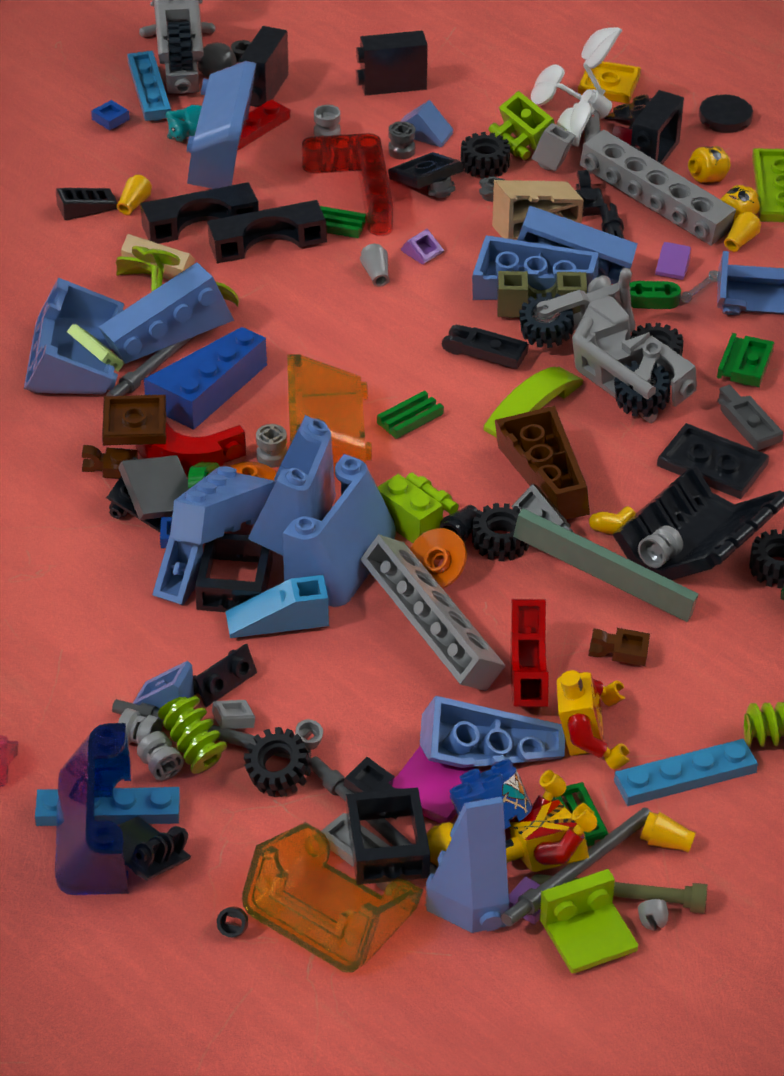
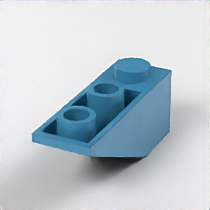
M317 575L289 579L225 611L230 638L329 626V598L324 576Z

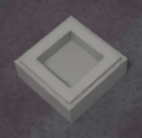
M246 700L213 702L212 714L220 729L254 728L255 716Z

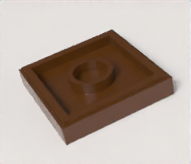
M166 395L105 396L102 430L103 446L166 444Z

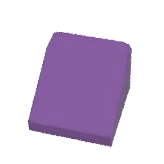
M425 229L407 240L402 246L401 251L419 263L425 264L443 253L444 249L431 232Z
M664 242L655 275L683 280L690 264L691 247Z

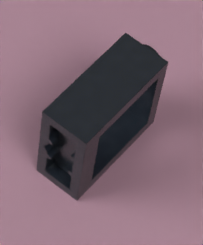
M658 90L633 122L631 146L663 165L680 142L684 97Z
M224 533V536L205 543L195 585L197 610L225 612L267 591L273 562V551L249 540V535ZM214 559L258 563L255 582L210 578Z
M418 787L346 794V819L356 884L428 878L430 875V850ZM411 816L416 844L364 849L360 821Z

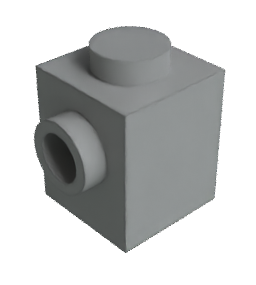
M551 123L544 130L531 159L537 161L538 165L544 169L556 171L563 164L576 135Z

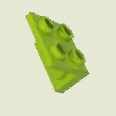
M609 869L541 891L539 920L571 973H577L638 951L637 941L613 904L615 878Z

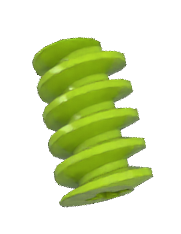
M178 697L163 705L158 711V717L164 720L163 725L170 731L171 739L177 742V749L181 753H185L184 760L187 764L191 765V772L199 774L218 762L221 753L227 748V743L224 741L214 743L221 733L218 730L208 732L214 722L212 719L201 721L207 713L204 707L194 710L200 703L199 697Z
M777 702L774 709L770 703H763L761 710L756 703H750L744 715V739L748 747H751L753 737H757L760 747H764L766 738L770 736L773 745L778 746L780 736H784V702Z

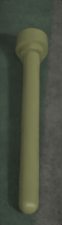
M535 874L531 880L541 885L553 875ZM615 882L613 897L640 900L661 899L669 903L683 904V908H690V912L705 914L708 884L693 883L692 886H685V889Z

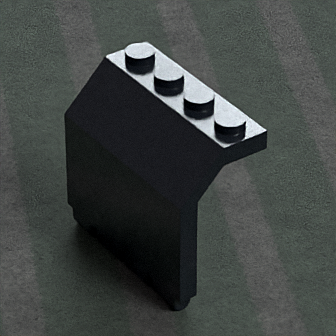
M697 466L686 470L612 535L627 559L663 577L675 580L710 570L726 560L735 549L739 548L754 532L758 531L773 515L784 507V492L779 490L733 504L714 494ZM662 526L673 527L682 537V551L658 568L649 567L640 558L638 553L639 542L648 535H652Z

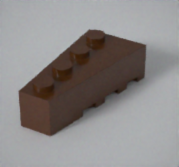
M555 406L496 419L495 427L498 448L530 486L532 484L537 485L566 520L590 515L587 485Z

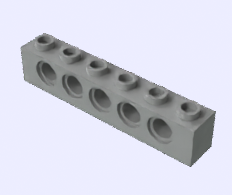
M602 130L583 144L580 166L712 246L730 232L736 212L735 208L606 130Z
M378 534L361 557L362 563L461 685L487 691L506 665L409 547L402 541Z

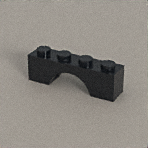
M249 182L140 203L142 227L149 241L158 244L178 240L180 232L188 225L196 222L259 211L258 199Z
M318 200L207 221L209 244L217 264L243 259L247 250L252 245L267 239H284L295 243L299 247L327 242L326 219Z

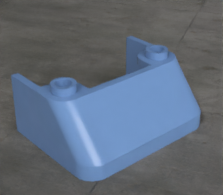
M244 61L211 73L209 79H203L201 95L205 96L195 136H189L186 152L191 153L187 184L211 189L232 185L244 120L248 119L257 63Z
M723 251L718 267L717 307L723 309V314L739 315L740 311L784 314V268L728 265L729 251Z

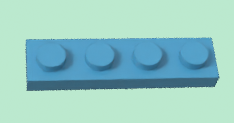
M153 51L127 54L129 69L145 121H159L166 118V112L171 111V107Z
M740 739L616 771L614 782L626 805L631 806L757 773L758 762L745 740Z
M179 787L37 790L35 822L36 826L120 825L139 816L148 824L179 823L180 789Z

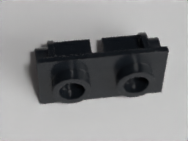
M244 644L237 650H231L228 652V656L198 676H193L194 695L197 693L201 695L205 707H208L257 673L248 644Z

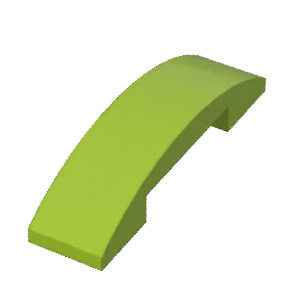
M550 367L537 372L517 386L500 403L485 423L484 431L497 438L496 419L541 409L557 395L565 399L583 384V379L561 367Z

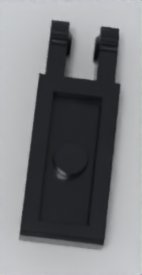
M457 324L450 328V335H446L441 343L443 349L449 353L452 352L455 355L463 353L518 369L527 355L529 344L525 341L476 327L470 328Z

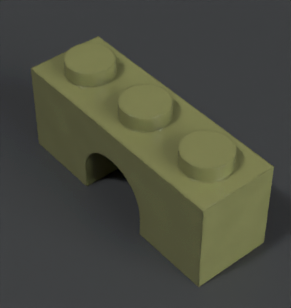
M498 271L497 317H520L519 312L520 309L522 310V304L524 302L528 304V298L531 296L537 299L536 294L539 293L542 294V297H546V292H551L552 297H555L556 294L562 296L576 290L584 291L587 294L586 272H557L556 282L551 288L537 290L528 284L527 271ZM580 305L573 308V314L581 311Z

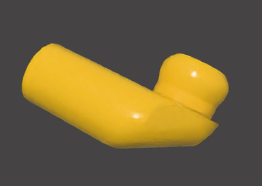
M626 506L617 514L609 512L594 513L589 518V525L594 531L612 535L631 519L636 512L631 507Z

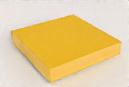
M602 61L596 68L591 69L600 87L605 90L603 96L610 101L630 103L640 78V67ZM586 70L578 86V93L580 95L588 89L596 90Z

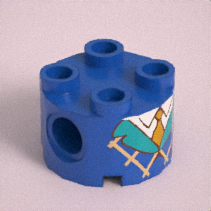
M510 759L502 760L494 764L490 770L480 773L479 769H473L462 774L459 777L461 784L449 791L458 816L464 803L502 797L505 829L511 826L509 820L514 816H517L518 821H521L532 811L533 807L518 771Z

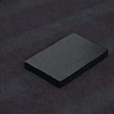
M686 423L660 454L657 466L678 475H682L689 468L697 466L709 487L742 499L768 465L769 455Z

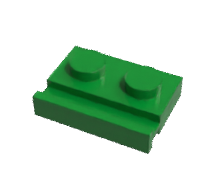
M732 333L720 362L717 378L721 379L722 376L730 377V381L760 387L773 353L774 342L745 336L742 339L736 337V333Z

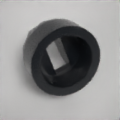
M239 907L225 908L217 917L218 930L226 937L239 936L247 929L248 916ZM227 916L241 919L242 925L226 922Z

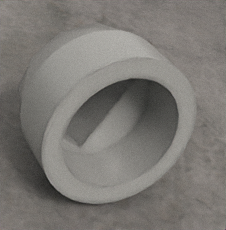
M306 719L298 723L294 735L298 734L301 737L307 750H313L321 743L323 728L318 722ZM312 733L315 735L310 740H307Z
M651 899L638 905L639 919L646 929L655 931L657 929L656 925L660 928L665 927L668 922L669 913L667 903L664 900Z

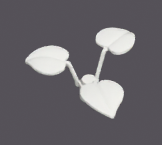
M604 28L596 31L587 40L582 50L581 56L586 60L583 66L596 90L588 89L580 95L560 83L564 77L565 70L559 65H551L540 73L531 91V101L538 106L549 102L555 95L557 88L580 100V102L573 105V108L566 109L556 124L576 135L572 146H579L581 134L590 118L591 111L592 115H594V109L599 111L600 119L606 117L611 111L612 102L603 96L605 90L600 87L591 69L596 68L605 59L623 31L621 28Z

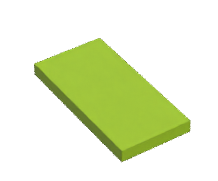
M755 148L753 149L752 159L756 192L760 203L759 219L761 222H784V149Z

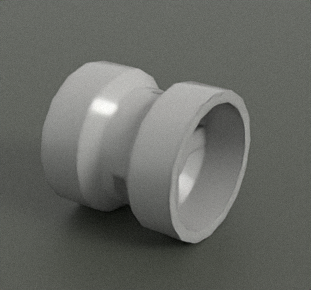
M321 105L315 108L314 122L316 124L314 126V137L317 140L333 142L340 138L341 128L338 123L341 120V113L338 107L334 105Z
M277 424L261 426L256 432V443L258 445L256 450L257 461L271 468L279 467L287 453V447L285 446L287 443V432L282 426Z
M662 526L652 535H648L639 542L638 553L646 565L658 568L682 551L683 540L676 529L671 526Z
M127 708L119 718L116 728V739L126 744L131 742L139 744L148 734L162 731V719L152 715L144 717L141 716L139 711Z
M164 732L150 733L138 744L137 754L145 764H148V769L156 780H168L175 776L183 767V756L176 748L172 747L171 740Z

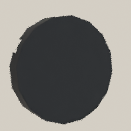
M727 94L708 97L702 101L699 108L700 121L703 124L705 122L709 124L710 129L723 133L740 131L741 127L745 125L748 127L753 116L752 107L746 100Z

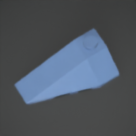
M435 696L422 713L419 745L428 761L466 768L494 765L506 759H510L512 763L562 759L565 756V735L562 724L440 696Z
M502 797L464 803L450 832L452 839L447 850L440 852L437 858L439 866L435 874H430L426 881L425 906L428 912L471 933L493 931L501 927H507L502 922L501 915L509 909Z

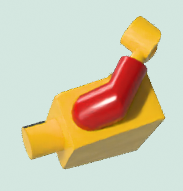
M574 670L566 671L557 679L558 712L570 756L590 753L598 758L603 756L608 766L613 770L620 769L630 762V759L626 757L630 751L623 743H619L612 749H609L607 747L608 744L604 742L600 697L607 706L615 705L624 700L625 697L618 693V691L624 689L623 683L616 680L604 686L601 681L593 679L591 673H581Z
M547 770L539 780L540 785L546 791L542 796L538 795L533 804L532 811L521 821H518L517 817L511 819V826L509 828L512 838L505 840L507 863L520 858L529 870L533 872L589 858L584 832H590L597 826V817L587 804L581 803L571 814L558 799L552 801L553 797H559L566 791V783L558 774H555L552 770Z

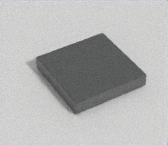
M178 455L122 461L118 466L139 520L171 517L174 500L188 490V479Z

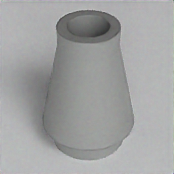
M379 244L367 245L361 251L360 262L375 286H385L390 280L388 275V253Z

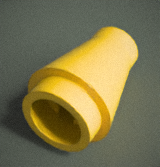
M138 174L128 178L121 198L116 205L119 212L124 215H130L140 203L144 202L151 195V182L146 177Z
M751 212L737 215L727 238L724 240L725 247L732 252H736L740 247L760 233V219Z
M649 811L640 839L648 841L647 845L677 849L689 853L696 832L688 830L660 811L658 814Z

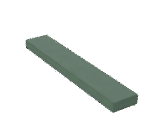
M524 508L519 513L513 537L686 622L689 621L695 608L698 593Z

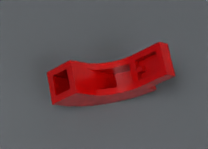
M166 421V444L136 445V449L143 459L178 455L185 475L188 477L190 468L198 463H218L219 467H221L223 463L246 456L245 431L238 425L212 435L191 437L176 432Z
M511 599L510 659L511 691L514 707H548L549 672L546 665V599Z

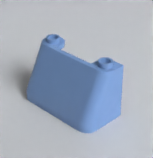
M58 277L35 324L24 389L34 393L104 394L107 389L111 391L118 377V374L114 373V366L100 361L68 334L67 331L72 324H77L91 333L108 349H111L99 326L122 312L124 303Z
M307 415L304 416L275 475L274 480L276 483L248 537L249 540L282 556L283 532L294 519L303 516L322 521L331 510L336 496L331 432L324 421Z
M343 454L335 466V477L341 481V496L324 519L320 521L303 516L294 519L283 532L284 582L292 578L323 575L329 598V606L332 607L347 604L370 574V571L360 559L377 535L395 539L396 536L395 522L367 465L362 460Z

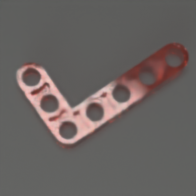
M371 133L314 136L304 139L302 141L303 170L308 173L358 171L369 232L377 236L391 233L393 231V201L380 137Z

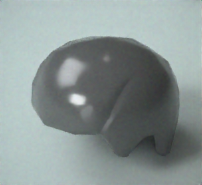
M219 42L207 44L203 48L204 56L202 61H197L198 70L207 77L211 73L237 64L233 49Z

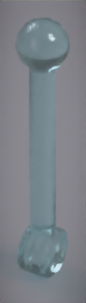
M710 271L704 281L689 292H683L681 300L684 303L690 302L692 296L710 282L718 281V271Z

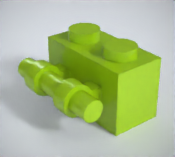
M518 91L499 107L504 123L501 126L497 123H492L489 127V132L495 133V137L498 135L503 136V140L507 139L508 144H510V153L515 157L519 156L523 160H527L531 156V152L526 146L531 147L535 151L544 130L551 123L555 124L550 115ZM511 133H514L517 138L512 137Z
M412 472L406 478L397 474L378 486L395 522L396 532L412 543L423 533L440 527L444 510L452 514L459 507L452 500L450 494L444 490L438 491L432 486L430 480L424 476L418 477Z

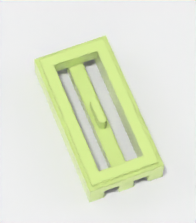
M72 324L68 329L67 333L100 361L114 366V370L117 372L124 365L123 360L91 333L77 324Z

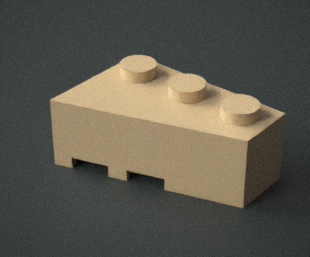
M494 180L492 226L502 238L517 240L529 206L581 223L584 199L567 181Z

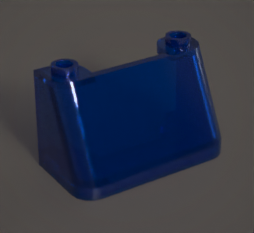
M107 723L94 728L60 769L58 777L55 877L57 886L66 894H129V873L125 865L122 830L118 825L110 821H94L95 798L113 797V790L118 782L123 779L124 781H131L132 764L126 723Z

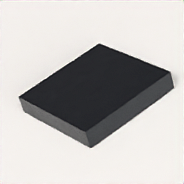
M431 152L389 168L388 174L391 180L419 189L463 172L464 167L463 162Z

